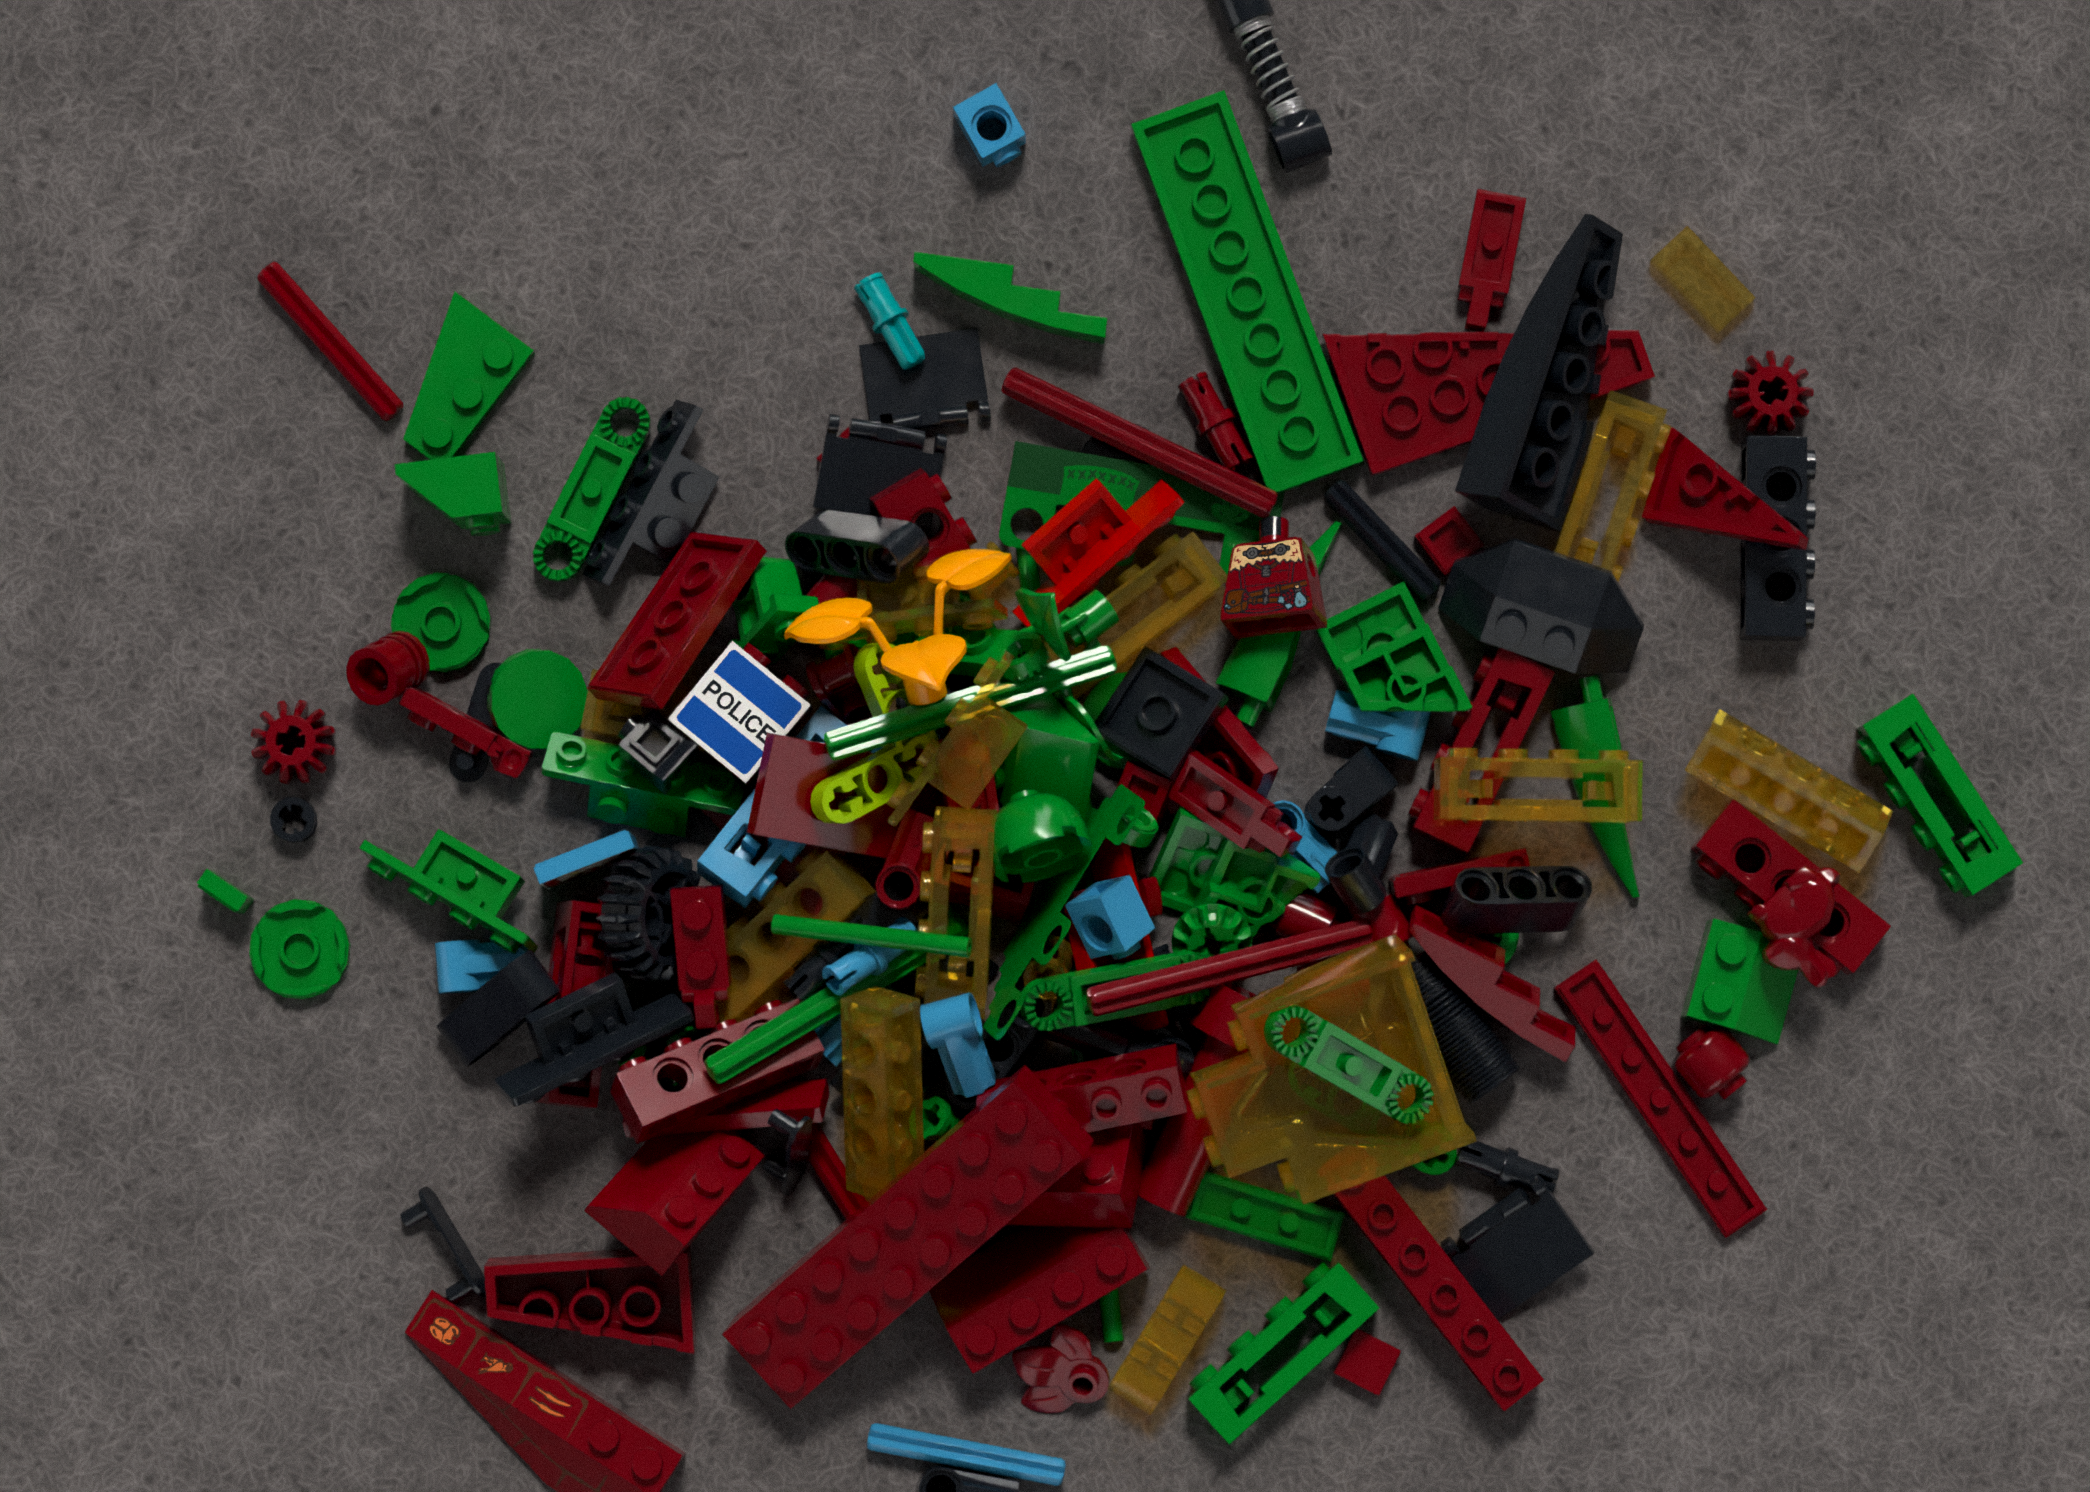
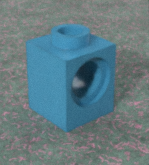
M997 83L953 107V115L982 167L991 162H994L996 167H1000L1021 155L1022 151L1019 147L1026 143V134ZM987 119H997L1005 125L1006 132L1000 139L989 141L982 138L978 133L980 124Z
M1130 875L1095 882L1065 905L1090 959L1106 955H1112L1114 960L1127 957L1139 950L1141 947L1139 941L1155 929Z

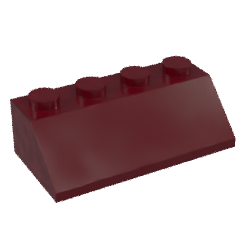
M1025 1225L958 1265L932 1287L929 1292L948 1333L974 1374L1149 1270L1151 1267L1127 1228Z

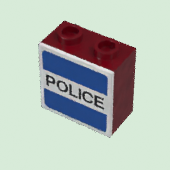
M732 641L668 720L746 786L750 787L759 774L767 732L791 737L813 709L805 701L811 693L788 674L781 681L766 669L772 661L749 642L742 649Z

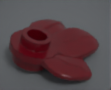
M1057 1324L1051 1337V1346L1025 1347L1015 1350L1012 1354V1361L1018 1375L1027 1385H1030L1025 1390L1021 1399V1403L1030 1410L1039 1413H1060L1075 1402L1082 1404L1096 1402L1108 1390L1110 1376L1106 1366L1099 1358L1092 1355L1090 1340L1081 1331L1073 1327ZM1084 1377L1089 1379L1092 1384L1082 1385L1075 1380Z

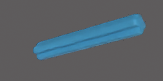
M874 1423L870 1426L867 1438V1448L871 1451L1054 1486L1061 1485L1063 1482L1066 1467L1065 1461L1062 1458Z

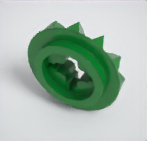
M1214 903L1199 905L1184 913L1175 924L1171 938L1173 953L1194 951L1206 958L1214 956L1213 953H1210L1207 946H1202L1205 944L1206 928H1210L1211 934H1214L1217 941L1225 940L1219 943L1218 955L1252 946V933L1246 919L1235 909Z

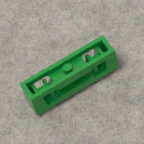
M1914 694L1907 696L1856 729L1861 739L1856 741L1860 753L1870 766L1873 767L1877 763L1888 778V781L1883 784L1888 796L1897 808L1907 807L1916 821L1915 824L1911 825L1914 836L1926 851L1934 849L1944 864L1938 868V871L1945 884L1954 894L1961 891L1965 898L1972 896L2023 864V861ZM1909 727L1919 740L1920 744L1915 742V740L1911 736L1910 732L1908 731ZM1891 742L1898 750V756L1902 762L1909 760L1923 751L1922 747L1924 748L1927 755L1922 757L1932 775L1966 826L1973 824L1976 830L1956 840V846L1950 839L1955 836L1954 832L1911 766L1906 769L1889 745ZM1980 836L1991 852L1988 853L1979 840ZM1958 849L1963 850L1969 862H1965Z
M1324 1262L1319 1264L1301 1281L1307 1289L1293 1302L1287 1296H1284L1264 1314V1317L1270 1322L1255 1336L1248 1329L1226 1349L1232 1356L1218 1370L1212 1364H1209L1189 1382L1194 1392L1187 1398L1228 1444L1232 1443L1379 1309V1306L1339 1262H1336L1330 1268ZM1323 1293L1330 1297L1311 1313L1323 1327H1327L1343 1310L1349 1313L1325 1337L1320 1332L1259 1386L1263 1393L1239 1415L1236 1414L1234 1409L1250 1397L1254 1391L1242 1378L1238 1379L1224 1394L1220 1387L1240 1368L1246 1372L1304 1320L1306 1315L1303 1311Z

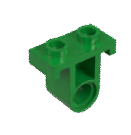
M763 557L733 602L741 639H731L728 645L733 641L743 649L749 642L772 661L769 665L776 664L797 641L793 638L785 640L784 633L789 625L806 610L819 604L817 597L802 595L797 571L790 559Z

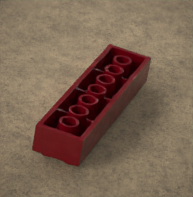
M1024 1065L741 1310L722 1335L791 1409L1081 1161L1094 1142V1139L1033 1072Z

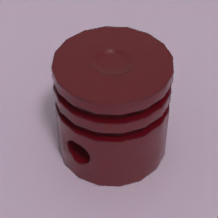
M404 631L389 633L356 650L349 657L346 666L347 680L351 690L360 700L376 706L386 704L403 695L407 688L419 686L427 678L430 670L429 656L424 645L417 637Z

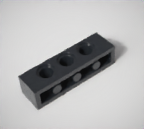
M1746 436L1741 446V483L1807 536V530H1814L1816 517L1815 500L1807 499V480H1814L1816 473L1815 450H1807V437ZM1781 477L1789 483L1791 487L1789 500L1780 502L1769 496L1766 489L1769 478ZM1741 539L1740 640L1800 641L1806 637V629H1813L1815 604L1814 599H1806V579H1814V549L1806 548V550L1789 548L1786 551H1776L1768 544ZM1780 576L1788 582L1790 586L1788 600L1775 601L1769 597L1765 587L1768 577Z

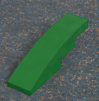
M914 252L913 263L915 270L968 302L1002 318L1047 333L1105 344L1107 318L1059 311L1061 291L1012 285L1014 265Z

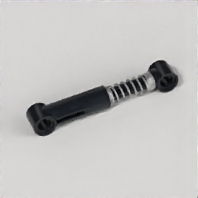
M1215 0L1228 32L1235 33L1238 40H1243L1240 48L1248 52L1245 60L1253 65L1250 73L1257 75L1256 86L1264 91L1261 98L1269 103L1266 111L1271 118L1272 125L1268 127V133L1284 172L1288 173L1333 155L1328 135L1317 111L1306 108L1307 105L1303 101L1304 98L1297 96V92L1300 89L1294 88L1291 80L1295 76H1289L1286 68L1290 64L1284 63L1281 57L1285 51L1278 50L1276 43L1279 39L1274 38L1271 33L1274 26H1272L1273 23L1270 17L1274 15V11L1269 0Z

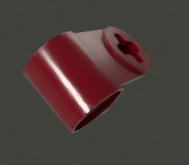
M853 643L844 646L843 653L820 664L815 661L806 664V673L816 696L846 725L873 718L855 676L854 658L859 650Z

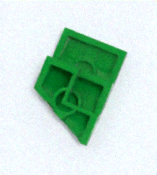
M1404 581L1328 618L1327 628L1315 629L1330 660L1361 712H1466L1473 708L1453 667L1449 666L1428 623L1426 624Z
M1182 806L1177 811L1148 877L1157 878L1163 906L1184 913L1203 904L1214 903L1229 906L1246 919L1251 929L1252 938L1257 934L1262 925L1274 921L1284 913L1288 903L1308 887L1311 890L1315 888L1320 881V874L1293 856L1287 854L1279 857L1268 848H1265L1264 852L1261 853L1251 848L1243 849ZM1206 928L1205 937L1217 941L1214 934H1211L1210 928Z

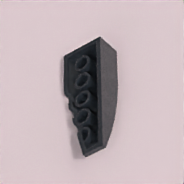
M1591 214L1584 215L1555 258L1527 306L1503 355L1486 396L1455 492L1486 509L1557 532H1561L1592 439L1594 422L1587 421L1591 394L1599 393L1601 375L1594 374L1598 345H1606L1609 325L1605 324V317L1603 315L1605 300L1612 299L1614 296L1623 233Z

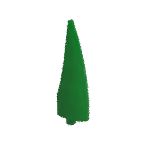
M1335 521L1309 547L1315 556L1319 577L1341 529L1342 524ZM1301 631L1240 638L1236 643L1215 684L1244 700L1237 715L1244 726L1254 728L1262 709L1272 712L1292 669Z
M1594 675L1579 679L1584 704L1550 712L1554 719L1555 732L1567 770L1589 824L1625 887L1633 898L1640 897L1624 818L1621 742L1611 698H1603L1599 676Z

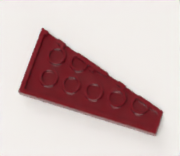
M1608 330L1606 345H1598L1594 374L1601 375L1599 393L1591 394L1590 401L1654 379L1655 375L1639 330ZM1514 333L1322 334L1325 348L1371 477L1471 443L1486 396Z

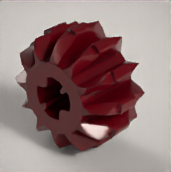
M1767 351L1764 354L1762 366L1758 359L1751 355L1745 360V366L1749 373L1736 369L1731 375V379L1743 387L1733 388L1727 392V399L1743 401V404L1732 412V416L1734 419H1738L1749 413L1752 418L1747 423L1746 430L1750 433L1756 430L1761 421H1765L1764 431L1766 436H1774L1777 431V420L1785 431L1791 432L1796 427L1792 415L1799 418H1805L1808 415L1809 409L1798 400L1810 399L1814 395V390L1809 387H1798V383L1802 382L1809 375L1806 369H1801L1794 375L1788 371L1794 363V357L1787 355L1781 362V365L1776 366L1774 351ZM1770 383H1773L1779 387L1780 390L1776 395H1782V401L1775 399L1769 405L1761 400L1765 392H1759L1758 388L1765 389Z
M299 700L297 702L293 715L287 702L279 701L277 703V710L280 718L276 720L267 711H263L260 714L261 719L270 725L268 731L252 729L251 736L253 738L266 742V745L253 749L251 751L252 756L256 759L271 756L263 765L262 772L270 776L281 767L279 781L282 784L288 785L291 782L294 769H296L301 783H310L311 776L307 766L312 765L315 770L324 774L328 768L322 761L317 759L319 754L336 755L337 749L329 744H322V740L333 737L336 734V730L333 726L317 728L324 721L326 713L321 709H317L307 718L309 708L306 701ZM295 729L302 730L298 736L305 739L304 748H295L292 755H286L289 748L282 745L284 736L292 737Z

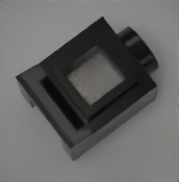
M653 708L644 718L639 713L633 715L625 723L618 735L622 739L619 743L620 757L664 795L672 788L671 776L685 761L693 766L699 759L698 744L686 737Z

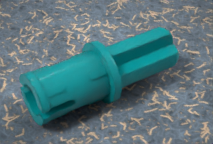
M877 272L859 281L860 284H856L854 290L862 303H864L874 322L872 326L873 331L876 334L882 333L901 368L906 370L921 363L925 359V353L906 320L909 312L906 308H901L895 300L883 274Z

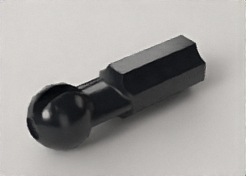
M1056 1000V1002H1055V1004H1054V1007H1053V1010H1052L1051 1014H1052V1013L1054 1012V1010L1056 1009L1057 1000ZM1122 1018L1078 1027L1070 1026L1045 1031L1044 1033L1045 1039L1099 1059L1176 1044L1184 1080L1190 1074L1195 1059L1194 1052L1189 1044L1180 1037L1169 1035L1160 1037L1133 1027L1130 1021Z

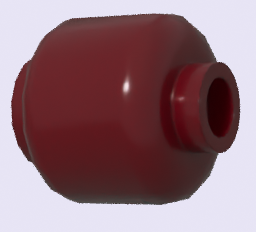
M1704 1024L1676 1047L1680 1055L1675 1061V1067L1701 1098H1710L1718 1092L1725 1100L1747 1082L1741 1073L1748 1067L1750 1058L1732 1034L1724 1027L1715 1026L1711 1029L1707 1024Z

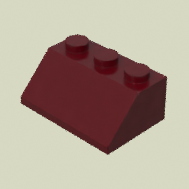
M735 1130L658 1135L645 1142L584 1211L663 1276L739 1191L765 1155Z

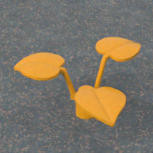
M967 549L952 552L936 560L926 572L928 581L938 584L935 588L933 635L921 641L901 644L892 648L875 621L867 617L873 611L872 604L858 598H837L811 607L789 625L784 633L785 640L793 638L803 643L828 644L846 639L855 634L860 628L866 629L872 634L884 653L880 660L882 668L902 678L908 702L916 706L935 703L946 696L947 688L945 681L949 673L960 662L967 651L966 641L962 637L943 634L944 598L946 593L951 588L955 590H969L989 581L1012 560L1011 553L990 549Z

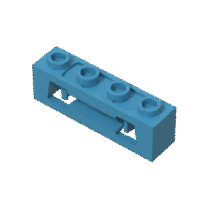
M820 706L796 738L824 743V734L826 732L847 725ZM755 789L697 860V873L712 885H723L724 893L743 908H746L754 897L762 901L777 882L778 877L773 873L783 860L786 859L792 863L806 846L804 843L770 837L765 854L755 866L751 864L754 859L757 860L760 856V847L762 846L752 838L753 834L747 833ZM745 835L740 847L735 851L734 854L730 853L732 849L736 846V844L740 841V839Z

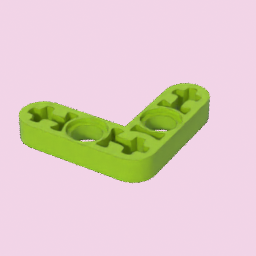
M878 643L864 645L857 652L853 666L855 676L873 717L889 713V707L897 697L903 699L907 706L912 705L907 700L902 678L885 671L883 668L881 669L882 674H874L872 666L878 663L877 657H882L884 654ZM888 683H897V689H890L881 693L880 690L882 688H889ZM935 730L885 745L884 748L820 781L811 793L810 803L815 816L822 822L830 824L852 822L932 779L939 773L936 752H939L937 746L938 737ZM916 749L924 750L925 756L920 759L921 766H906L901 769L897 762H906L916 755ZM875 765L881 766L887 774V784L884 790L877 794L871 790L867 781L868 773ZM854 789L858 795L849 796L840 801L838 804L839 810L830 809L829 802L835 798L834 792L845 793Z

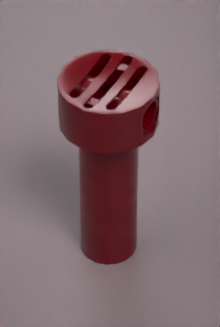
M1232 983L1211 987L1209 997L1206 996L1204 998V1001L1201 1002L1190 1021L1196 1028L1205 1032L1206 1036L1194 1059L1192 1070L1185 1079L1187 1113L1166 1117L1144 1162L1138 1196L1169 1212L1180 1216L1186 1215L1260 1061L1262 1060L1276 1066H1281L1284 1056L1272 1050L1264 1037L1266 1019L1278 1005ZM1290 1017L1291 1020H1286V1025L1281 1027L1283 1028V1032L1280 1031V1034H1283L1281 1039L1284 1040L1285 1044L1291 1042L1300 1026V1021L1297 1017Z

